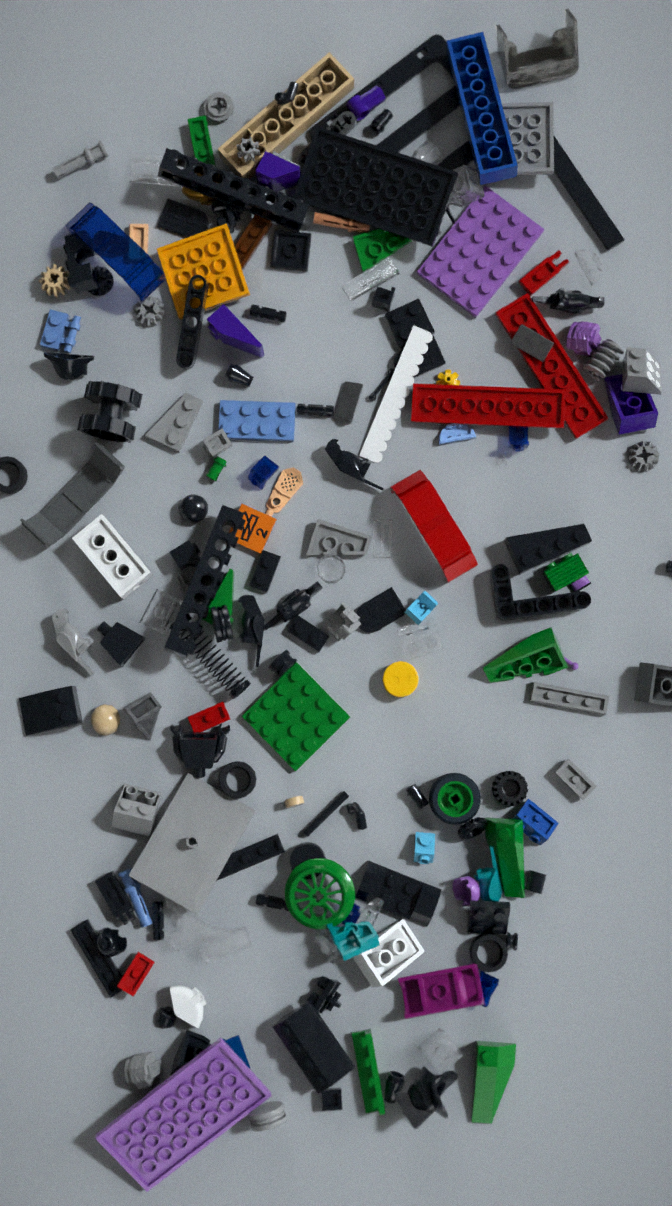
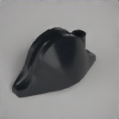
M44 352V357L51 361L57 375L65 380H73L80 375H87V364L93 361L95 357L92 355Z

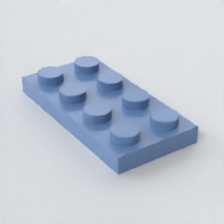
M220 400L219 430L223 428L229 439L294 441L296 403Z

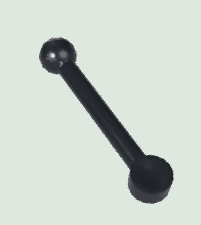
M389 369L388 375L373 394H370L369 399L371 401L376 400L377 394L390 377L393 376L395 369Z

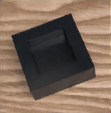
M328 1088L321 1092L322 1111L342 1110L341 1088Z

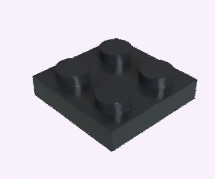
M419 298L385 313V318L400 349L405 347L413 325L431 334L435 333Z
M470 900L467 932L507 934L510 902Z

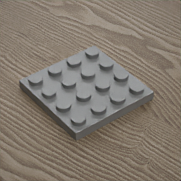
M553 102L502 103L518 165L517 175H554Z

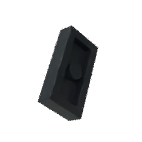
M263 550L250 586L268 593L281 556Z
M297 615L287 632L318 652L321 651L330 637L299 615Z

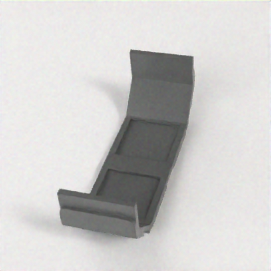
M94 443L96 449L90 460L38 514L26 521L24 519L20 520L21 524L47 548L68 534L85 514L113 487L123 472L125 466L100 443Z

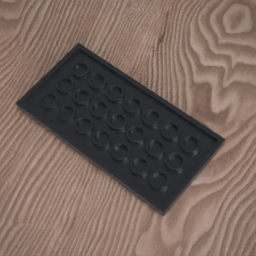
M317 126L293 198L301 199L309 204V206L433 247L459 173Z

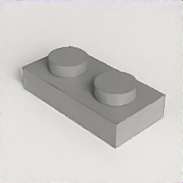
M567 759L554 772L582 800L597 787L570 759Z

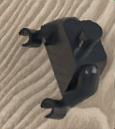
M180 723L178 731H174L173 724L170 726L171 732L174 733L172 737L173 752L179 761L184 763L185 768L194 769V777H205V769H211L213 763H217L226 750L228 739L226 735L230 732L229 725L226 732L221 731L222 724L219 725V736L218 732H183V726Z

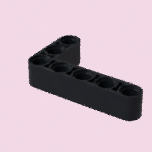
M497 564L490 572L495 613L503 621L579 611L587 608L591 603V597L585 591L513 601L510 574L506 565ZM496 569L504 571L503 578L495 576ZM498 588H505L507 596L500 597L497 593ZM578 596L585 598L586 603L584 606L577 603ZM558 599L566 601V608L558 606ZM540 601L547 603L548 609L546 611L539 609ZM520 604L528 606V613L524 614L520 611ZM506 606L509 608V616L501 614V607Z

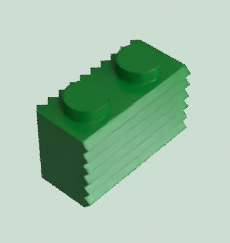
M572 553L562 557L563 561L557 565L555 562H552L545 566L546 571L542 574L553 593L589 574L578 553L575 555Z

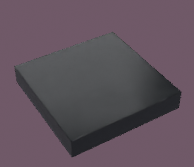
M274 230L270 267L308 272L312 233Z

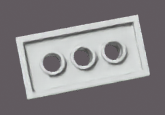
M103 514L72 538L123 599L153 576L151 571ZM104 538V544L97 546L98 540ZM112 553H117L116 559L110 561L109 556ZM125 567H129L128 574L122 576V569Z

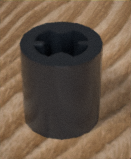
M529 870L525 889L542 894L547 875Z

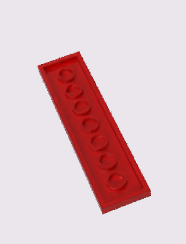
M528 293L496 311L495 315L511 340L520 325L523 324L554 343L543 363L519 348L517 349L543 389L566 390L564 422L575 439H578L609 419Z
M413 383L411 422L564 429L566 390Z

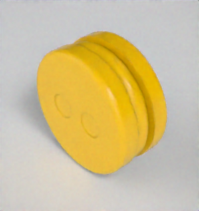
M398 661L386 668L382 681L385 690L390 695L406 697L415 691L419 678L416 669L411 664Z

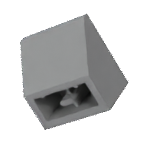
M124 784L113 812L112 827L150 836L162 793Z

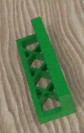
M371 1029L352 1032L365 1113L379 1111L380 1115L385 1114Z

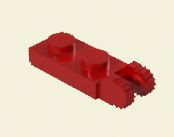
M560 250L543 260L519 281V284L530 297L569 264L568 259H566L557 267L554 265L553 262L562 254Z

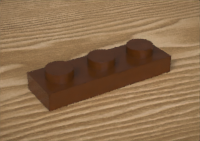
M254 215L235 245L242 270H244L272 226L271 221Z

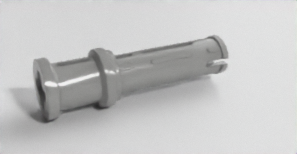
M100 140L97 145L89 149L85 148L80 155L52 169L59 180L84 165L94 164L96 160L104 156L108 157V154Z

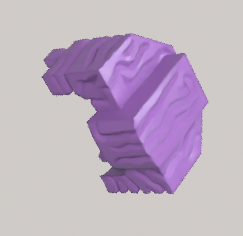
M585 321L573 322L567 335V349L573 350L577 355L590 357L592 349L597 350L600 346L599 344H601L600 326L597 323Z

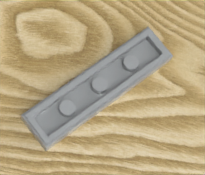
M532 682L529 701L606 715L609 696Z

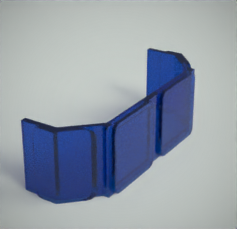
M89 202L65 225L70 234L76 233L130 286L141 302L166 280L165 274L150 256L93 203Z

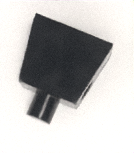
M104 621L97 629V631L104 635L100 644L122 667L146 639L144 636L118 622L111 627Z

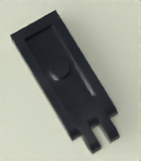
M112 871L95 881L116 920L121 919L122 923L126 925L128 921L125 916L128 915L129 919L133 921L135 919L132 913L134 907L114 872Z

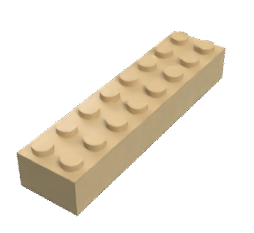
M330 52L295 81L299 87L294 101L285 105H279L274 99L218 148L219 158L236 176L251 179L256 174V169L265 151L271 154L275 151L280 154L354 89V78ZM252 137L254 143H259L257 149L260 150V155L255 156L254 162L248 160L245 163L243 157H238L237 153L239 150H237V144L241 145L242 138L249 139Z

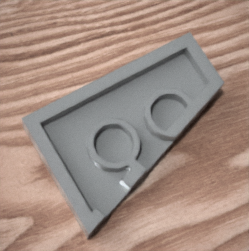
M185 393L145 434V437L180 452L203 405V400Z
M317 519L306 555H367L372 536Z

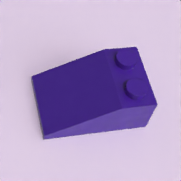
M224 304L207 318L209 333L216 341L219 339L226 345L261 358L264 356L263 345Z
M622 374L604 378L612 418L619 435L656 427L658 410L651 394L623 391Z

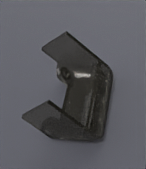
M565 9L566 28H561L554 32L552 35V45L517 53V48L513 42L507 41V36L500 24L496 25L498 55L505 81L511 89L570 77L578 71L577 20L569 9Z

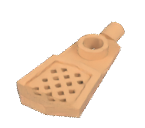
M294 467L282 471L266 504L268 509L265 514L272 517L274 513H279L303 485L300 471ZM279 499L280 504L274 505L273 500Z

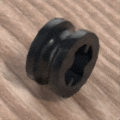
M507 932V950L512 948L516 951L518 934L514 933L511 935L510 932Z

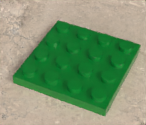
M297 662L242 715L295 772L350 718Z

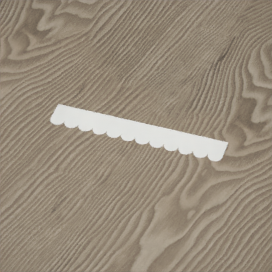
M413 325L359 456L375 463L382 460L381 452L387 449L385 441L390 440L392 436L389 430H393L396 427L394 419H398L401 415L398 408H402L405 405V400L402 397L409 395L410 390L408 387L413 385V376L419 372L417 365L423 362L421 354H425L428 351L426 343L431 342L433 338L430 332Z

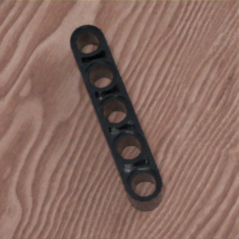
M201 275L193 276L188 286L176 356L177 364L184 369H190L195 365L209 288L208 281ZM199 279L203 280V287L196 289L195 282ZM198 298L200 306L194 309L191 305L192 300ZM195 317L197 324L195 327L190 328L188 321L190 318ZM188 336H192L194 342L188 347L185 344V339ZM184 355H188L190 357V363L188 365H183L182 363V357Z

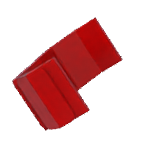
M421 470L390 487L392 494L395 493L403 503L438 561L446 578V583L453 581L478 566L467 540L447 510L436 489Z

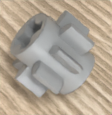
M252 137L249 139L242 138L241 145L237 144V150H239L237 153L238 157H243L245 163L248 160L254 162L255 156L260 155V150L257 149L259 143H254Z

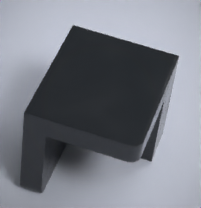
M377 286L375 295L372 298V306L390 311L396 288L392 287L391 290H387Z

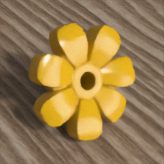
M446 369L445 374L441 372L438 374L439 381L436 384L460 385V381L456 380L459 375L457 372L451 374V370Z

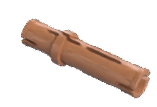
M317 212L314 214L313 224L345 229L348 232H369V225L352 219Z

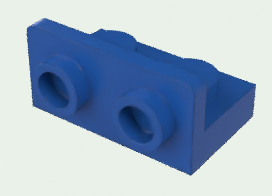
M529 798L524 802L517 814L512 817V819L523 820V833L533 843L538 845L546 842L559 824Z

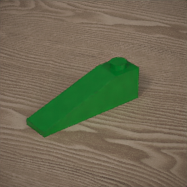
M550 627L532 634L483 667V670L491 683L513 680L515 676L525 675L526 678L532 677V674L537 673L549 675L568 668V665L554 631Z
M486 817L485 838L489 850L490 846H493L504 894L506 897L525 898L523 820Z

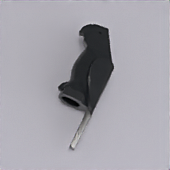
M560 288L556 293L550 294V297L533 296L532 301L550 305V309L577 314L581 313L584 309L602 308L605 298L592 297L582 294L578 290L564 291V289Z
M332 439L328 442L325 451L339 471L383 491L384 488L364 479L371 464L368 461L369 459L361 460L349 451H341L340 445L337 443L339 440Z
M317 581L306 590L296 589L277 606L276 612L278 614L264 626L265 630L282 620L287 622L311 606L310 601L312 597L323 589L320 583Z
M243 595L238 600V603L241 602L242 607L245 609L242 617L243 633L239 635L241 643L257 644L256 667H259L265 619L254 595Z

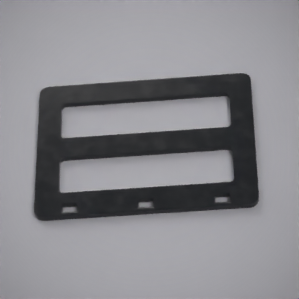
M439 34L431 36L352 97L356 95L361 96L380 83L384 96L388 98L434 62H439L453 79L447 55V41ZM425 49L427 54L419 58L417 54ZM452 87L378 143L377 146L399 153L460 106L456 87ZM351 98L312 126L309 131L310 138L313 139L317 126L326 129L329 126L327 122L333 117L337 118L345 111L350 112L346 104ZM345 117V123L342 126L340 125V123L337 124V126L340 127L342 132L344 131L343 126L346 123H348L349 125L352 123V117H350L349 119ZM332 129V130H331V131H334V132L339 133V131H338L337 129ZM469 140L436 165L456 172L461 171L474 161Z

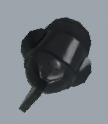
M423 1066L419 1078L415 1079L413 1084L410 1085L407 1093H395V1099L414 1129L419 1128L434 1112L445 1119L448 1118L447 1111L441 1101V1096L457 1080L458 1074L456 1072L446 1071L435 1077V1074Z

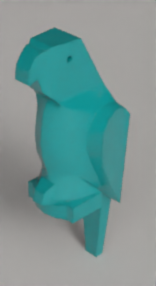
M490 846L493 868H479L474 877L479 881L481 900L499 902L502 888L493 846Z

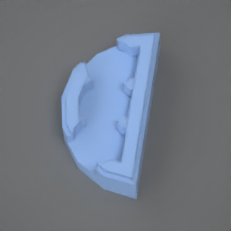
M447 424L440 433L439 445L474 439L476 435L474 430L468 425Z

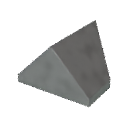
M150 692L123 710L133 724L151 740L162 706Z

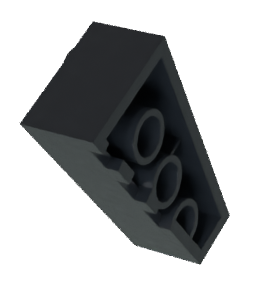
M585 524L510 536L506 537L504 542L520 575L586 546L592 542V539Z

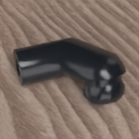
M356 802L347 804L348 814L355 813L357 828L359 830L366 829L365 813Z

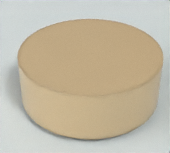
M296 796L284 801L286 808L296 807L305 803L303 796Z

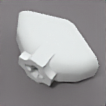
M183 985L171 986L170 992L175 1015L192 1026L199 1028L204 1017V1005L207 1003L204 996L196 986L193 989Z

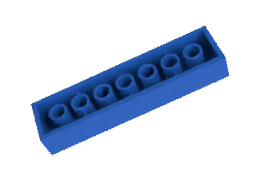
M484 32L447 40V55L480 185L517 177L518 165Z

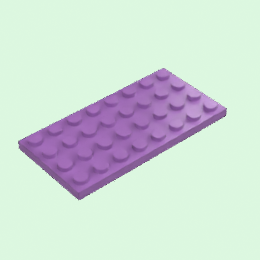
M220 1037L96 1134L95 1139L148 1192L269 1099L271 1092Z

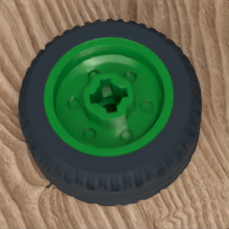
M445 774L439 777L431 786L429 792L430 808L434 815L445 823L452 825L466 823L476 815L480 807L481 795L479 788L471 778L464 774ZM454 795L458 797L456 802L451 800V797Z

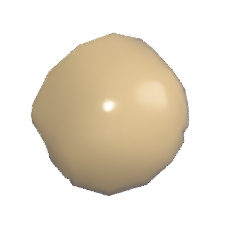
M107 704L97 707L91 716V724L94 731L105 736L115 733L120 724L118 710L112 705Z

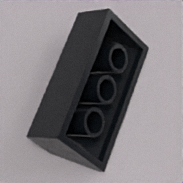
M311 1001L284 1015L272 1027L317 1093L330 1088L355 1068V1065Z

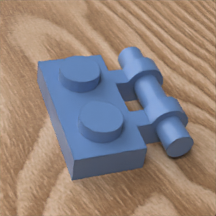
M50 309L40 346L60 351L62 344L65 345L64 352L71 354L72 347H75L76 344L75 337L77 331L80 330L81 325L79 323L81 317L74 315L72 322H68V314ZM70 329L68 337L63 338L65 330Z

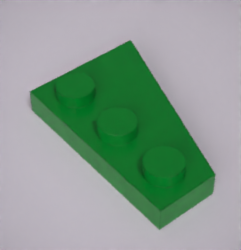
M380 229L353 236L362 273H365L403 248L412 240Z

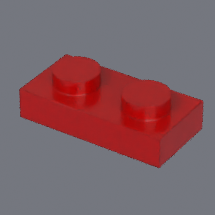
M224 702L188 716L194 732H203L231 720Z
M137 952L116 987L134 997L155 962L142 953Z

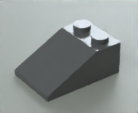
M640 662L634 701L672 706V667Z

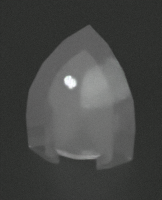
M425 141L412 155L413 158L434 165H438L444 160L437 146L429 141Z

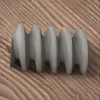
M606 339L597 348V352L593 353L592 358L587 361L588 364L583 366V370L592 379L599 381V376L602 378L606 377L603 370L606 372L610 371L607 365H615L612 359L619 360V356L616 353L623 354L624 351L616 342Z

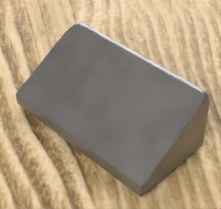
M523 324L520 325L510 342L513 346L542 363L554 344Z
M345 381L335 412V418L353 422L363 384Z

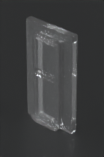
M132 153L130 182L183 187L158 177L159 167L164 155Z

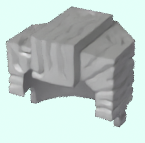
M343 602L327 619L331 623L327 630L338 641L341 639L345 640L361 625L358 621L360 617Z
M154 1051L139 1053L126 1060L124 1067L127 1084L132 1089L152 1088L159 1084L158 1075L163 1073L161 1060H156Z

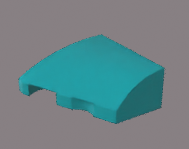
M349 922L345 923V926L333 927L332 923L326 925L343 961L380 946L378 934L370 922H360L357 924Z

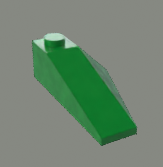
M476 1041L472 1122L492 1124L515 1066L516 1044Z

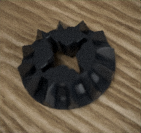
M96 266L94 269L97 272V276L99 274L100 278L104 280L100 281L99 288L88 292L95 296H102L112 289L114 278L106 267Z
M480 817L471 819L460 826V829L457 831L461 839H472L485 830L487 822L485 818Z

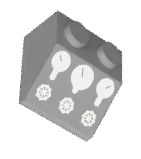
M627 347L622 362L623 391L661 395V364L646 349Z

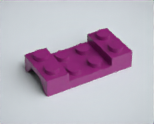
M477 964L398 978L405 1003V1019L485 1005Z

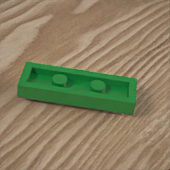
M206 115L189 118L188 124L195 158L206 164L215 165Z

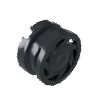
M286 649L270 664L268 669L271 672L277 673V678L280 679L298 660L296 658L293 659L290 656V652Z

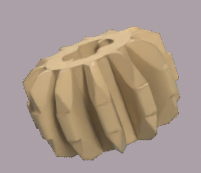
M55 264L52 269L46 266L47 272H41L43 278L39 279L40 284H43L41 289L46 291L48 296L54 294L58 298L60 292L65 296L64 290H70L67 280L69 271H65L63 266L58 268Z

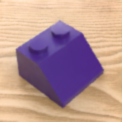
M265 151L256 169L257 183L277 192L297 185L300 178V167Z

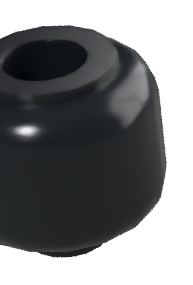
M166 1006L158 1010L156 1023L160 1027L170 1028L174 1025L177 1016L173 1008Z

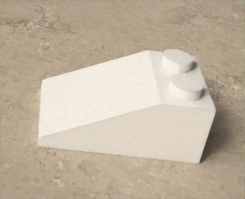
M404 919L399 920L378 934L380 946L353 957L372 988L385 985L425 952Z

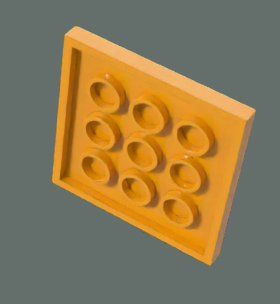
M227 223L157 248L180 320L184 316L189 281L195 275L203 276L209 283L205 311L250 295ZM201 279L195 282L196 289H201L204 285ZM198 298L192 300V308L196 309L200 306Z

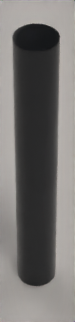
M343 791L302 832L308 837L349 795Z

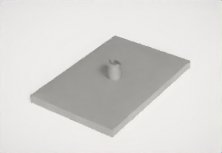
M188 773L131 870L129 877L189 911L198 914L256 810Z

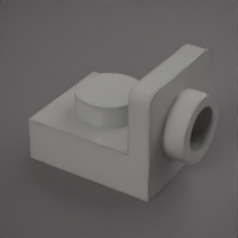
M223 428L203 440L205 452L208 456L212 455L215 459L218 454L233 446Z

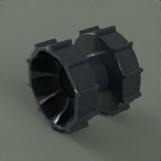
M89 381L86 385L84 398L92 403L99 404L97 414L82 413L77 430L85 435L101 440L131 443V440H134L136 426L121 420L122 413L125 410L137 411L140 408L143 394L120 384Z

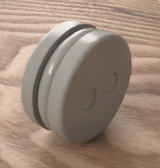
M280 1101L263 1103L248 1114L253 1131L270 1130L282 1125L287 1120L284 1104Z

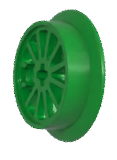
M325 858L309 859L299 864L290 873L285 884V903L290 914L300 924L311 929L324 930L327 929V924L332 923L333 927H335L348 917L355 901V888L349 873L338 863ZM315 873H323L320 885L317 884ZM311 874L314 887L305 879L306 875ZM326 875H329L333 880L325 887L323 886ZM299 881H302L310 891L299 888ZM338 883L340 889L328 891L332 884ZM296 891L309 896L298 899ZM317 891H320V894L324 895L321 897V899H318V896L314 895ZM337 893L342 894V900L329 897V895ZM310 900L304 908H301L298 904L299 902ZM327 901L339 904V909L334 910ZM314 906L323 907L324 913L321 915L316 914ZM309 907H310V909H309L310 915H308L307 913L304 912V911H305L306 909H308ZM329 910L332 915L326 916L327 911Z

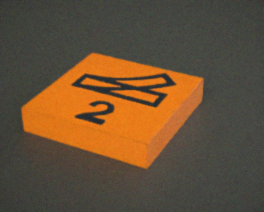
M241 504L238 511L244 513L243 519L246 521L242 531L238 530L236 537H239L237 543L262 554L277 519Z

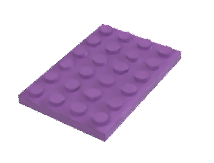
M485 185L418 269L417 274L477 318L545 229Z

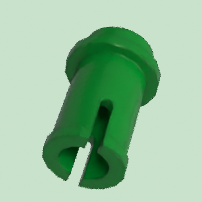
M219 456L213 459L214 462L205 475L214 481H217L222 469L226 468L225 464L227 461Z

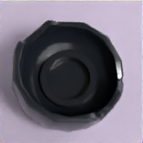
M187 495L178 505V513L184 521L198 523L205 519L208 513V504L199 495Z
M103 928L96 937V945L99 951L106 957L117 956L127 948L126 937L119 936L118 929Z

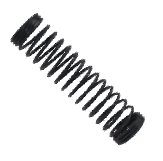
M190 614L186 616V619L188 621L192 619ZM183 631L179 634L180 639L187 631ZM189 634L188 636H186L185 638H183L182 640H185V639L187 640V639H189V638H190V634ZM207 635L198 644L195 645L192 654H197L196 659L202 658L200 660L201 664L206 662L204 668L210 667L208 670L209 673L215 671L212 677H217L219 675V677L217 678V682L222 681L221 687L227 685L225 691H229L230 689H232L229 693V696H231L232 699H235L250 686L251 682L248 680L242 682L245 679V677H243L236 684L228 688L230 684L241 674V672H239L235 677H233L231 680L223 684L227 680V678L237 669V667L219 680V678L226 672V670L233 665V663L227 666L220 673L216 674V672L229 660V658H227L218 667L211 670L213 666L225 655L222 654L217 660H215L210 665L206 666L210 662V660L221 651V649H219L211 657L203 661V659L208 655V653L217 646L215 644L210 650H208L206 653L198 657L199 654L213 641L210 640L204 647H202L194 653L196 648L204 640L208 638Z

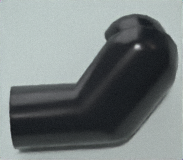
M290 82L287 92H277L274 96L277 104L285 105L294 101L299 85L296 82Z

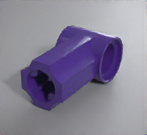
M375 86L361 96L356 95L352 97L346 106L354 114L356 120L361 121L372 109L386 101V97L382 89Z

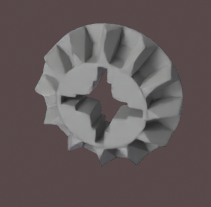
M213 93L204 103L205 113L212 121L221 122L222 120H228V117L233 114V101L225 93ZM218 101H220L221 107H224L220 113L215 109Z
M151 295L150 297H143V299L137 302L135 314L140 323L146 326H154L164 318L165 307L159 298ZM154 306L153 311L155 314L149 313L146 315L145 307L151 308Z
M641 441L635 443L629 451L630 464L639 471H649L659 462L657 446H654L651 442ZM643 449L646 454L651 455L646 458V462L642 457H637L642 454Z

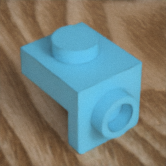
M423 591L404 613L419 625L438 605V602L426 591Z
M416 832L414 862L420 864L433 863L435 833Z

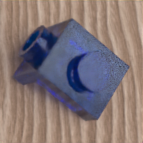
M508 426V448H513V451H524V449H527L529 446L528 427Z
M481 971L479 976L485 1005L481 1006L487 1008L490 997L498 986L499 979Z

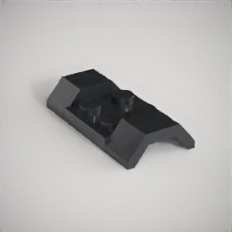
M369 861L355 898L428 926L438 904L442 889Z

